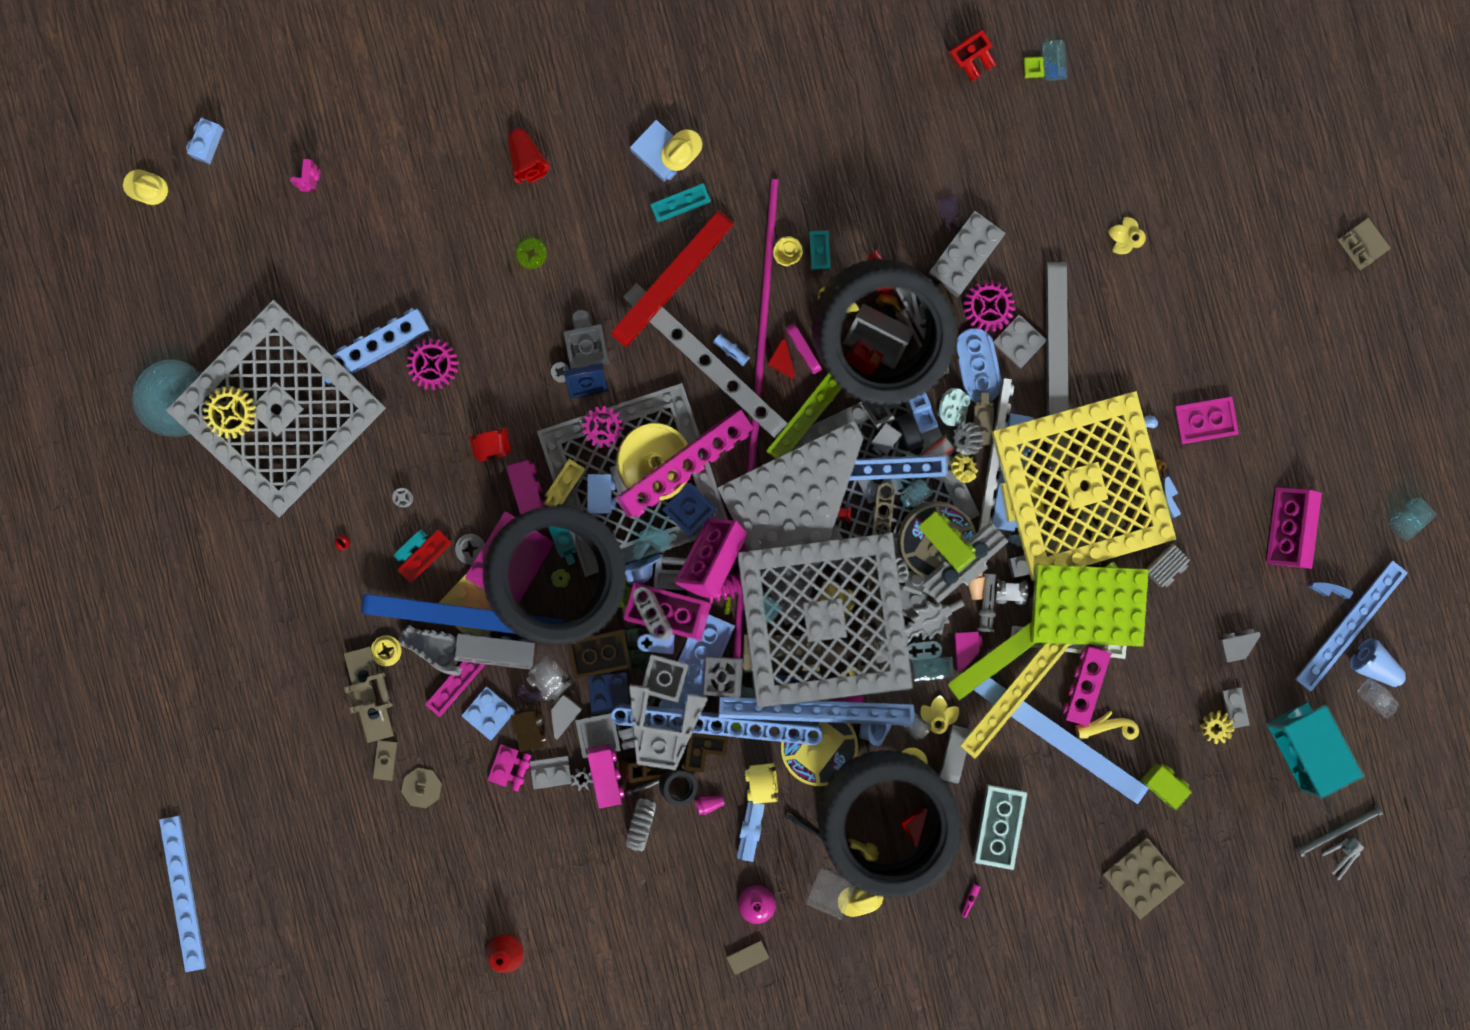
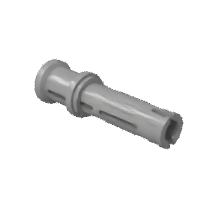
M984 574L982 610L979 612L980 626L977 628V631L995 632L993 620L996 613L993 611L997 575Z

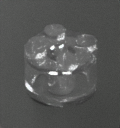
M544 656L528 672L529 677L527 681L533 687L537 686L541 690V696L547 701L550 698L556 700L572 684V681L567 680L569 676L555 661L550 663L547 661L549 657Z

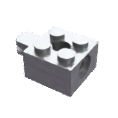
M576 311L572 316L574 330L564 331L571 369L601 363L602 366L609 365L610 362L602 325L592 326L590 315L586 311Z

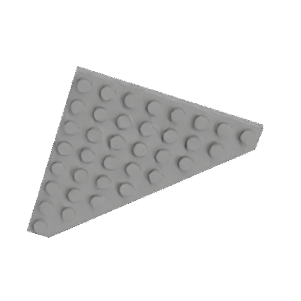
M856 420L718 487L733 520L737 521L748 534L744 542L749 551L830 540L864 439ZM822 562L810 564L819 570ZM805 564L793 565L792 567L800 572ZM786 566L772 569L780 575ZM807 566L802 575L811 580L817 572ZM788 568L782 577L791 583L797 574ZM767 569L760 570L761 576ZM769 571L763 580L772 586L778 577ZM799 577L793 585L802 592L808 582ZM780 579L774 588L783 594L789 585ZM810 585L804 593L809 598L811 596L813 586ZM791 587L785 597L794 602L800 594ZM771 590L770 594L776 603L781 596ZM802 596L796 605L804 611L803 603H808V600ZM782 599L777 608L786 613L791 604ZM793 607L787 616L796 621L802 613ZM784 618L786 625L791 623L787 618Z

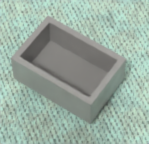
M863 304L843 344L852 348L861 338L884 355L881 363L895 369L914 329Z

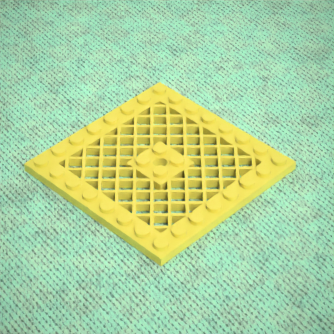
M1137 391L991 431L1032 581H1035L1036 564L1087 566L1176 540ZM1110 419L1107 426L1099 422ZM1114 421L1122 425L1118 433L1110 429ZM1092 424L1089 431L1082 427L1085 425ZM1096 426L1104 429L1100 438L1093 434ZM1074 429L1071 436L1064 432L1067 430ZM1124 430L1126 431L1127 438L1122 436ZM1079 431L1086 434L1083 442L1075 439ZM1108 432L1115 436L1112 444L1104 441ZM1057 434L1053 441L1046 437ZM1061 436L1068 439L1065 448L1057 444ZM1090 437L1098 441L1094 450L1087 446ZM1039 439L1035 446L1028 442ZM1119 439L1127 443L1123 451L1116 448ZM1043 440L1051 445L1047 453L1039 449ZM1072 443L1080 446L1076 455L1069 451ZM1102 444L1109 448L1105 456L1098 453ZM1025 445L1033 450L1029 458L1021 454ZM1054 448L1062 451L1058 460L1051 456ZM1084 449L1091 453L1088 461L1080 458ZM1129 449L1131 450L1132 457L1127 454ZM1113 451L1120 455L1117 463L1109 459ZM1036 453L1044 456L1040 465L1033 461ZM1066 454L1074 458L1070 466L1062 462ZM1095 456L1103 460L1100 466L1098 462L1092 463ZM1124 458L1132 462L1128 470L1120 466ZM1021 459L1026 461L1024 467L1022 466ZM1048 459L1056 463L1052 472L1044 468ZM1077 461L1084 464V466L1074 468ZM1106 463L1114 466L1110 475L1103 471ZM1030 464L1038 468L1034 477L1026 473ZM1060 466L1066 469V471L1060 472L1061 477L1056 475ZM1134 467L1136 468L1137 475L1132 473ZM1118 469L1125 473L1122 481L1114 478ZM1042 471L1049 475L1046 483L1038 480ZM1102 476L1108 478L1105 485ZM1129 476L1137 480L1133 488L1126 485ZM1026 477L1032 480L1030 482L1029 487L1027 485ZM1053 478L1061 482L1057 490L1049 486ZM1083 480L1087 481L1089 485L1086 491L1080 488V483ZM1112 481L1119 485L1115 493L1108 490ZM1035 483L1043 487L1039 495L1031 491ZM1139 486L1141 487L1142 494L1137 491ZM1063 487L1065 488L1067 496L1061 493ZM1123 488L1130 492L1127 500L1119 496ZM1047 490L1054 493L1050 502L1043 498ZM1107 494L1113 497L1109 505L1102 502L1108 499ZM1134 495L1141 498L1138 507L1130 503ZM1031 496L1036 498L1034 505L1032 503ZM1058 496L1066 500L1062 509L1054 505ZM1117 500L1124 504L1120 512L1113 508ZM1040 502L1048 505L1044 514L1036 510ZM1095 503L1091 510L1084 507L1086 505ZM1144 504L1146 505L1147 512L1142 510ZM1099 505L1106 508L1103 517L1095 513ZM1068 506L1070 509L1077 508L1074 515L1066 512ZM1128 506L1135 510L1132 518L1124 515ZM1052 508L1060 512L1056 520L1048 517ZM1081 510L1089 514L1085 522L1077 518ZM1110 512L1117 515L1114 524L1106 520ZM1139 514L1147 517L1143 525L1136 522ZM1036 515L1041 517L1039 524L1037 522ZM1063 515L1071 519L1067 528L1060 524ZM1092 517L1100 520L1096 529L1089 525ZM1122 518L1129 522L1125 530L1118 527ZM1046 520L1053 524L1049 533L1041 529ZM1075 522L1082 525L1078 534L1071 530ZM1104 523L1111 527L1108 535L1100 532ZM1133 525L1139 528V530L1130 532ZM1057 527L1064 530L1061 539L1053 536ZM1086 529L1094 532L1090 541L1082 537ZM1115 530L1122 533V535L1112 537ZM1041 533L1047 536L1044 542L1042 540ZM1068 534L1076 537L1072 546L1064 542ZM1098 535L1105 539L1095 542ZM1050 539L1058 543L1054 551L1047 548ZM1080 540L1087 544L1081 547H1077ZM1062 545L1069 549L1059 553Z

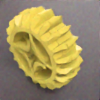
M234 386L229 388V392L226 387H222V393L219 389H216V396L213 394L209 395L212 402L209 400L205 401L209 408H203V411L208 412L209 415H205L203 418L210 419L206 426L213 424L214 427L211 429V432H215L218 429L219 437L225 432V438L228 439L230 433L233 438H237V431L242 436L245 434L243 428L247 431L251 429L247 423L252 425L255 423L250 417H256V413H251V410L256 409V406H249L253 399H245L248 396L247 392L241 396V388H238L236 393ZM223 397H233L227 406L217 404ZM238 400L244 407L245 416L237 409ZM232 407L234 415L228 417L226 410ZM215 409L222 415L221 424L216 419ZM232 419L242 421L236 428H227Z

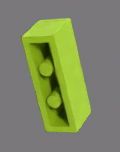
M934 512L918 528L959 573L976 558L973 553L976 550L969 542L965 544L960 539L962 535L956 528L952 530L947 525L950 521L943 514L939 516L937 512Z

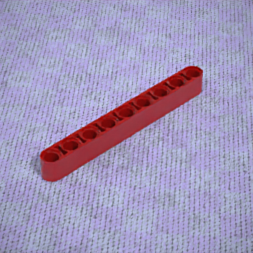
M718 211L614 328L611 336L627 347L729 232L734 222L721 211Z

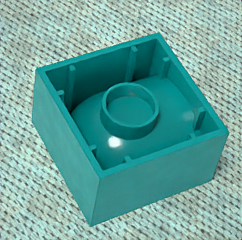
M1305 702L1266 723L1302 792L1323 798L1363 777L1327 706L1324 705L1313 711L1309 703Z

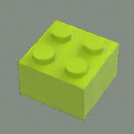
M1155 763L1140 781L1168 806L1177 810L1192 793L1188 789L1189 785L1183 779L1175 778L1173 776L1175 772L1167 765Z

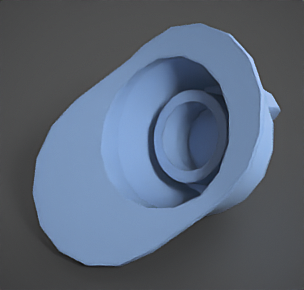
M653 554L638 561L626 563L625 575H627L628 584L633 585L634 582L639 584L647 582L653 574V563L658 561L662 554Z
M861 724L859 737L870 741L873 746L879 747L882 745L892 725Z

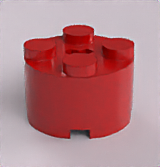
M503 428L502 433H500V429L476 435V439H474V435L469 436L474 459H477L478 462L491 459L490 456L495 454L497 458L510 455L509 451L512 450L507 428Z

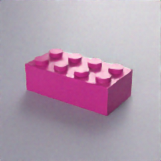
M634 582L623 620L646 626L633 599L634 591L639 587H644L655 594L672 628V634L697 641L702 640L711 608L710 603ZM646 592L641 596L642 602L647 599ZM655 609L649 613L650 618H654L656 615ZM661 626L658 630L664 631V627Z

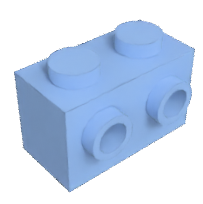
M200 118V121L194 126L195 134L193 139H190L187 144V154L192 158L210 164L224 129L219 124Z
M588 474L587 512L589 514H612V510H615L616 503L615 498H612V490L616 489V479H612L611 474Z

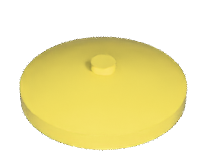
M646 424L632 430L621 442L616 459L618 475L626 489L687 446V441L677 430L664 424ZM685 459L683 461V467L687 470L689 467V463ZM670 470L668 472V479L673 480L674 474ZM656 481L652 485V488L655 492L659 488V485ZM687 482L677 484L672 493L664 494L659 499L665 500L673 497L684 488ZM638 493L637 497L644 499L643 494Z

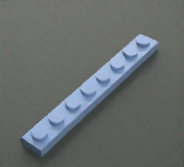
M1390 561L1296 676L1295 680L1311 692L1407 575V572L1394 561Z
M180 816L163 818L159 822L185 972L205 969L206 963Z

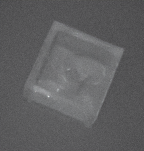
M820 866L805 904L841 920L855 887L842 875Z

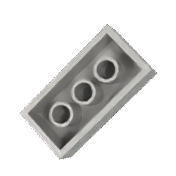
M974 211L930 270L928 276L938 284L942 282L944 288L958 298L1006 233Z

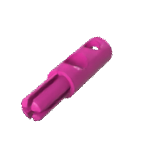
M973 883L961 912V916H964V918H967L971 906H973L981 888L979 885ZM970 895L974 896L973 901L968 899Z

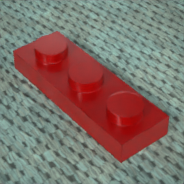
M438 529L398 571L412 584L452 542Z

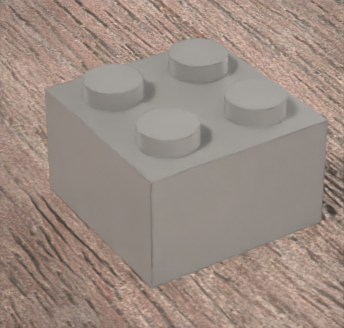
M651 654L642 686L650 687L649 695L678 703L689 664Z

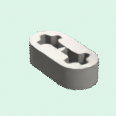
M936 641L911 643L907 646L908 656L911 660L933 659L939 657L942 653V647ZM931 644L938 647L935 655H932L931 652H925V649L931 648ZM912 646H915L916 649H922V653H917L916 657H913L912 654H909V650H912Z

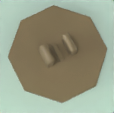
M416 768L404 777L401 792L410 806L427 808L440 798L442 783L433 770Z

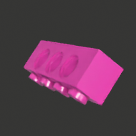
M1088 644L1086 648H1082L1080 654L1082 661L1080 667L1077 666L1074 673L1076 680L1074 685L1071 684L1068 692L1070 699L1063 708L1066 720L1089 727L1112 654L1110 650ZM1090 662L1097 664L1094 670L1087 669V665ZM1088 680L1091 682V685L1088 688H1082L1081 684L1083 681ZM1078 699L1085 700L1084 705L1080 707L1076 706L1075 702Z

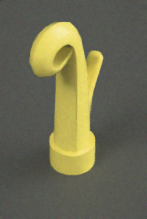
M1108 711L1099 719L1090 722L1089 727L1082 724L1075 725L1076 735L1079 740L1087 739L1089 736L1122 727V733L1126 739L1132 740L1138 736L1139 728L1130 719H1108L1112 715L1111 711ZM1128 726L1132 728V734L1127 732Z

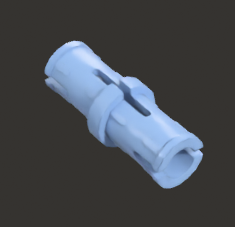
M721 333L713 341V344L722 349L727 357L730 356L742 367L750 358L737 347V344L731 343Z

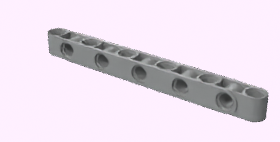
M635 283L623 297L634 307L646 291ZM663 307L650 320L654 327L770 435L776 438L788 425ZM681 330V338L674 339L672 336L673 332ZM709 356V364L702 365L700 363L701 357ZM737 382V390L730 391L728 389L729 383ZM763 407L766 409L764 417L756 416L758 408Z

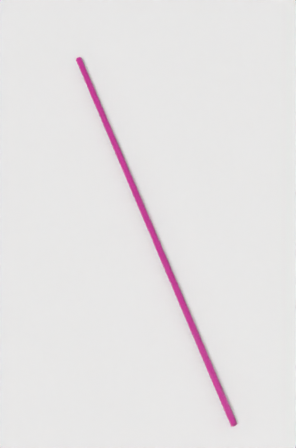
M771 179L754 385V393L760 398L763 381L778 179ZM760 408L756 410V416L760 417ZM753 418L751 425L754 429L751 430L748 472L756 469L759 423ZM745 542L742 545L741 552L749 551ZM743 591L742 596L737 598L733 658L740 659L744 619Z

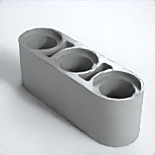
M637 588L633 593V599L650 634L656 639L668 640L672 635V628L655 594L647 588ZM646 592L647 599L642 602L641 596ZM653 609H655V611H656L655 617H654V618H650V616H649L650 611L653 610ZM663 626L664 633L659 636L658 629Z
M955 725L951 726L939 774L942 780L959 783L967 753L960 745L971 733V729Z

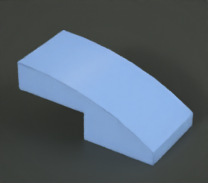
M926 392L922 396L919 395L916 399L908 401L920 434L938 428Z
M1165 477L1162 479V488L1170 518H1175L1181 514L1172 498L1178 492L1171 479Z

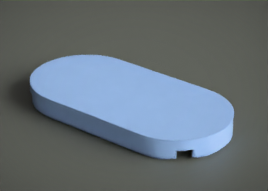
M969 328L959 335L955 347L960 358L957 361L964 392L974 402H980V392H988L989 402H991L999 395L1002 388L994 343L991 336L982 329Z

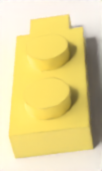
M569 459L545 496L548 499L544 505L562 506L586 469Z

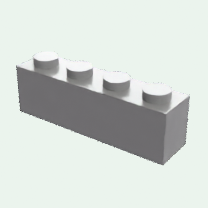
M462 632L456 638L454 661L531 669L533 666L535 643H530L528 639L513 641L510 637H500V639L492 638V635L481 634L480 637L473 636V633Z

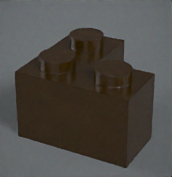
M537 709L511 715L513 731L517 735L520 752L543 748L547 740L545 731L541 732L540 725L543 724L541 712L538 713Z
M692 732L688 741L685 770L704 773L706 754L726 756L728 736Z

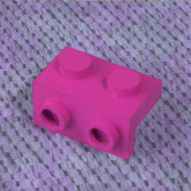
M303 159L302 178L290 177V182L299 188V191L310 192V189H316L317 181L320 180V169L312 160Z

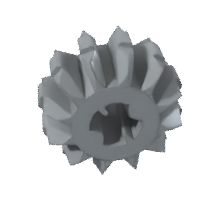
M969 422L958 425V428L954 430L955 436L952 438L955 440L953 446L957 447V452L962 453V455H971L978 453L979 449L983 448L981 442L984 441L982 438L984 432L980 431V426Z

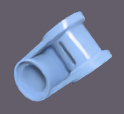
M643 634L638 638L637 645L639 649L645 652L674 654L675 634H672L665 641L656 639L651 634ZM645 637H648V640L651 641V645H648L647 648L641 644V641H645Z

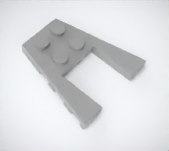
M630 684L637 764L676 770L697 720L702 713L707 696L688 694L682 731L644 725L650 687Z

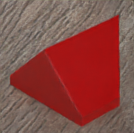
M923 806L899 820L912 844L917 847L928 810Z

